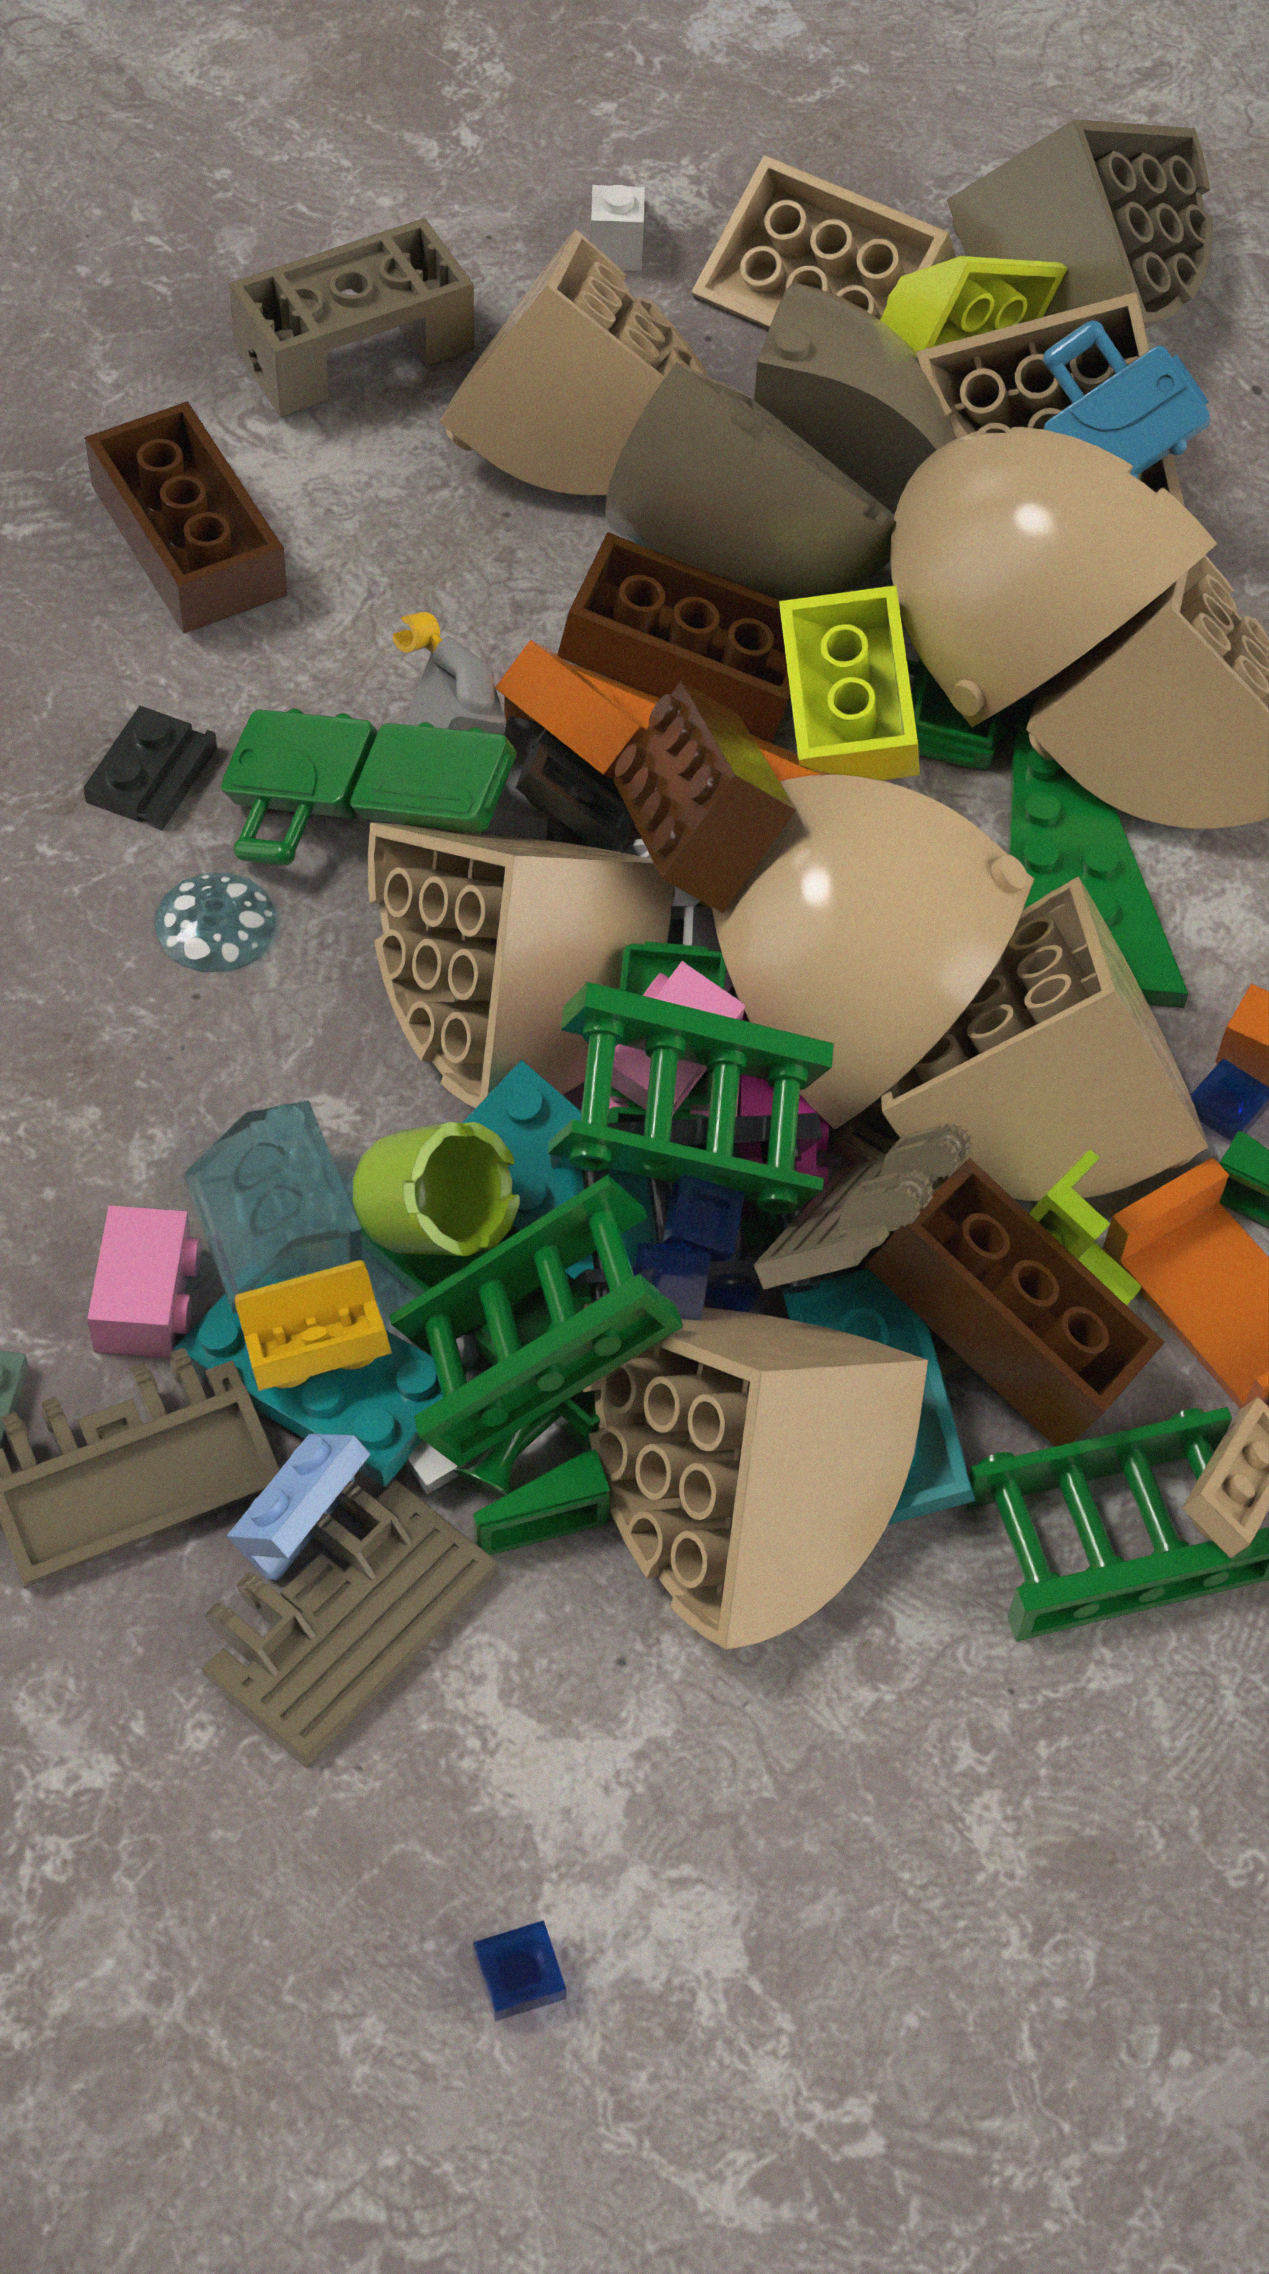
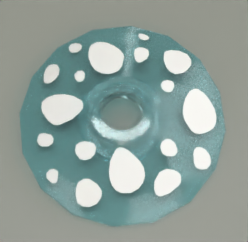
M228 872L203 873L181 881L164 895L155 914V934L164 953L181 966L203 973L228 972L250 964L267 950L276 932L275 907L267 892L252 880Z

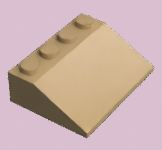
M764 155L691 293L693 297L769 329L785 291L792 283H799L837 295L861 307L880 320L887 306L888 296L896 287L901 276L956 258L948 231Z

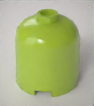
M446 1122L404 1129L375 1141L361 1156L353 1177L352 1202L359 1224L373 1242L397 1254L469 1256L480 1250H490L496 1247L511 1230L520 1206V1196L518 1194L512 1195V1177L508 1168L509 1165H514V1157L498 1134L480 1123Z

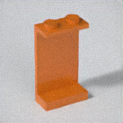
M1211 1157L1114 1214L1111 1218L1102 1249L1140 1284L1141 1289L1139 1293L1240 1409L1256 1397L1269 1407V1257L1221 1205L1220 1199L1229 1174L1214 1157Z

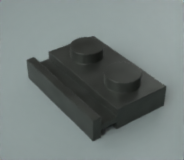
M139 705L83 787L86 803L137 822L141 818L154 822V828L163 831L217 749L216 733L207 730L205 734L192 729L191 723Z
M545 729L532 744L531 749L533 751L526 759L515 789L524 794L530 804L536 809L550 813L572 829L575 835L586 845L620 852L627 844L634 822L613 778L600 773Z

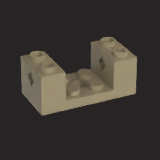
M426 218L229 283L235 350L280 417L329 401L327 351L399 327L426 366L474 350V284ZM352 289L354 292L358 294L347 295L341 292L344 290Z

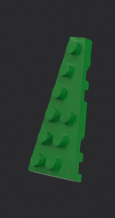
M1017 700L1013 714L1008 855L1018 859L1026 872L1034 878L1023 910L1052 891L1079 877L1121 950L1149 1005L1184 1008L1188 991L1115 807L1102 801L1085 789L1055 759L1048 761L1034 749L1029 740V732L1026 729L1035 700Z

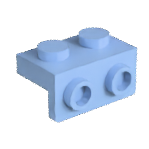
M308 1434L228 1533V1539L265 1579L279 1580L313 1538L309 1531L324 1513L332 1514L339 1505L336 1497L349 1481L355 1483V1473L371 1454L354 1435Z

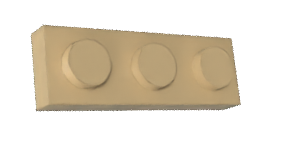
M1258 1396L1238 1411L1182 1506V1509L1192 1518L1197 1530L1205 1538L1214 1541L1230 1558L1250 1545L1269 1510V1407Z

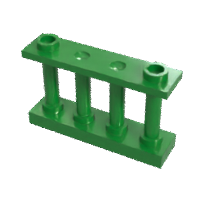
M586 982L563 1006L561 1030L582 1035L583 1039L589 1043L581 1121L572 1119L549 1141L547 1154L570 1159L569 1162L572 1166L583 1170L600 1171L611 1168L757 1202L758 1208L775 1214L795 1212L823 1191L824 1178L795 1172L794 1161L800 1090H805L832 1068L834 1043L591 982ZM616 1045L644 1050L645 1054L651 1058L644 1136L607 1127ZM679 1060L705 1065L707 1070L713 1073L706 1150L670 1142L677 1063ZM740 1075L766 1080L768 1085L773 1088L767 1165L732 1157Z
M609 1175L598 1180L389 1315L391 1325L427 1354L432 1355L443 1396L442 1399L414 1416L419 1438L458 1467L684 1327L677 1306L641 1274L634 1277L621 1234L646 1219L647 1215L644 1207ZM597 1250L610 1293L578 1312L565 1270ZM539 1286H542L554 1328L522 1348L511 1304ZM484 1321H487L498 1363L467 1382L456 1339Z
M1228 1407L1206 1412L1201 1408H1190L1173 1415L1168 1421L1017 1456L1010 1452L996 1453L984 1458L977 1465L971 1467L969 1478L975 1501L966 1503V1506L970 1509L996 1503L1025 1581L1021 1586L1016 1587L1007 1616L1016 1642L1269 1580V1527L1258 1529L1250 1545L1232 1558L1214 1541L1191 1546L1186 1541H1180L1150 1467L1187 1458L1197 1482L1230 1426L1232 1416ZM1124 1473L1154 1548L1151 1555L1125 1561L1123 1557L1115 1556L1087 1481ZM1055 1488L1061 1489L1090 1565L1086 1571L1061 1577L1058 1573L1050 1571L1023 1499L1025 1495Z

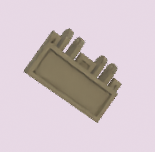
M953 1123L952 1125L946 1124L943 1128L936 1126L907 1134L897 1141L884 1158L840 1169L823 1187V1191L813 1198L802 1213L795 1218L754 1264L763 1290L857 1266L871 1248L880 1246L885 1241L890 1231L898 1230L901 1225L905 1228L908 1223L912 1224L921 1213L919 1210L921 1208L924 1209L933 1198L932 1193L935 1191L932 1189L933 1182L938 1181L941 1177L945 1179L948 1175L951 1176L959 1166L958 1162L963 1161L970 1153V1147L973 1143L970 1142L971 1136H968V1130H963L961 1125L958 1127Z
M185 1348L169 1353L172 1374L175 1381L179 1383L188 1407L170 1414H166L157 1391L158 1387L152 1371L148 1370L145 1363L129 1368L133 1384L148 1422L142 1423L133 1398L78 1419V1425L86 1442V1446L79 1449L57 1397L42 1401V1416L48 1431L52 1433L61 1456L37 1464L28 1442L29 1435L23 1420L18 1418L16 1411L1 1417L6 1436L20 1471L12 1474L3 1448H1L0 1527L24 1588L259 1496L280 1469L246 1386L243 1385L233 1360L206 1370L205 1374L214 1393V1397L206 1399Z
M397 1480L377 1499L365 1490H362L353 1481H349L336 1497L340 1506L370 1531L362 1541L327 1513H324L309 1531L313 1538H316L328 1551L348 1566L345 1571L321 1552L280 1594L252 1573H247L237 1583L238 1591L245 1602L274 1625L265 1636L262 1637L233 1610L222 1605L220 1602L216 1603L205 1615L215 1632L251 1663L245 1667L227 1650L222 1648L202 1668L203 1675L226 1694L227 1700L305 1768L498 1574V1562Z

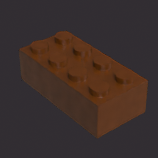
M188 401L85 437L92 487L183 634L287 596L284 547Z
M607 532L568 612L557 656L659 698L666 694L671 695L681 680L737 713L750 734L772 743L791 700L779 605L780 600Z
M681 680L671 695L666 694L659 699L651 712L649 727L636 745L631 744L623 751L615 767L613 781L660 877L724 913L796 812L794 805L741 717Z
M969 1158L932 1194L933 1198L924 1209L921 1208L919 1210L921 1213L912 1224L908 1223L905 1228L901 1225L865 1266L1055 1447L1073 1443L1107 1411L1165 1341L982 1168Z

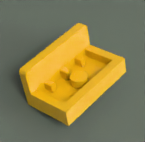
M358 1260L237 1294L234 1298L259 1391L271 1387H294L305 1382L310 1376L338 1368L358 1369L370 1364L377 1357L392 1353L364 1261Z

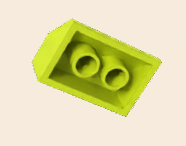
M959 256L901 276L896 287L888 296L887 306L880 320L899 334L915 352L1035 320L1044 316L1068 268L1059 262Z
M897 586L779 601L799 765L831 775L859 776L876 780L919 776L918 740Z

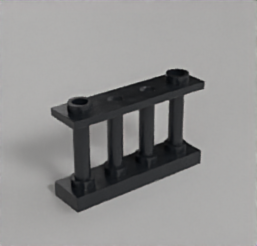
M819 1113L798 1114L794 1161L795 1172H797L796 1162L802 1159L801 1155L822 1139ZM771 1115L736 1117L732 1157L740 1159L762 1158L763 1164L767 1165ZM709 1118L672 1120L670 1142L706 1150ZM645 1121L607 1124L608 1128L644 1136ZM550 1155L552 1169L574 1168L575 1175L582 1177L583 1190L614 1170L611 1168L600 1171L583 1170L572 1166L569 1162L570 1159ZM646 1177L658 1265L633 1266L631 1268L634 1277L641 1274L660 1292L762 1286L754 1267L758 1259H747L739 1198L711 1192L721 1261L684 1263L674 1184ZM802 1207L792 1213L777 1214L780 1235L802 1213ZM597 1250L592 1253L594 1269L584 1270L569 1283L574 1298L591 1297V1303L610 1293ZM832 1272L780 1285L781 1292L796 1294L816 1290L821 1287L820 1281Z

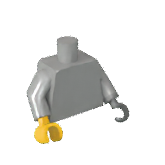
M417 612L402 616L401 620L409 625L412 630H403L393 634L392 639L396 647L406 653L424 648L431 652L404 724L418 726L419 723L428 722L435 728L465 731L472 727H479L485 733L504 735L506 718L494 686L493 672L490 666L450 636L442 639L440 637L438 621L431 613Z

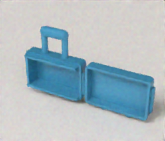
M1091 320L1050 347L1043 356L1045 366L1050 369L1073 403L1045 423L1044 430L1075 437L1118 456L1133 465L1130 474L1137 479L1140 473L1168 454H1183L1187 448V441L1210 425V413L1205 406L1209 403L1208 399L1177 355L1172 357L1163 346L1154 347L1127 365L1104 331L1103 325L1098 321ZM1096 344L1116 374L1084 395L1064 365Z

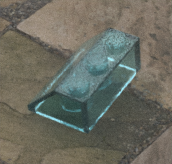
M309 1100L246 1112L185 1172V1182L232 1313H237L234 1301L237 1294L358 1260L362 1261V1229Z

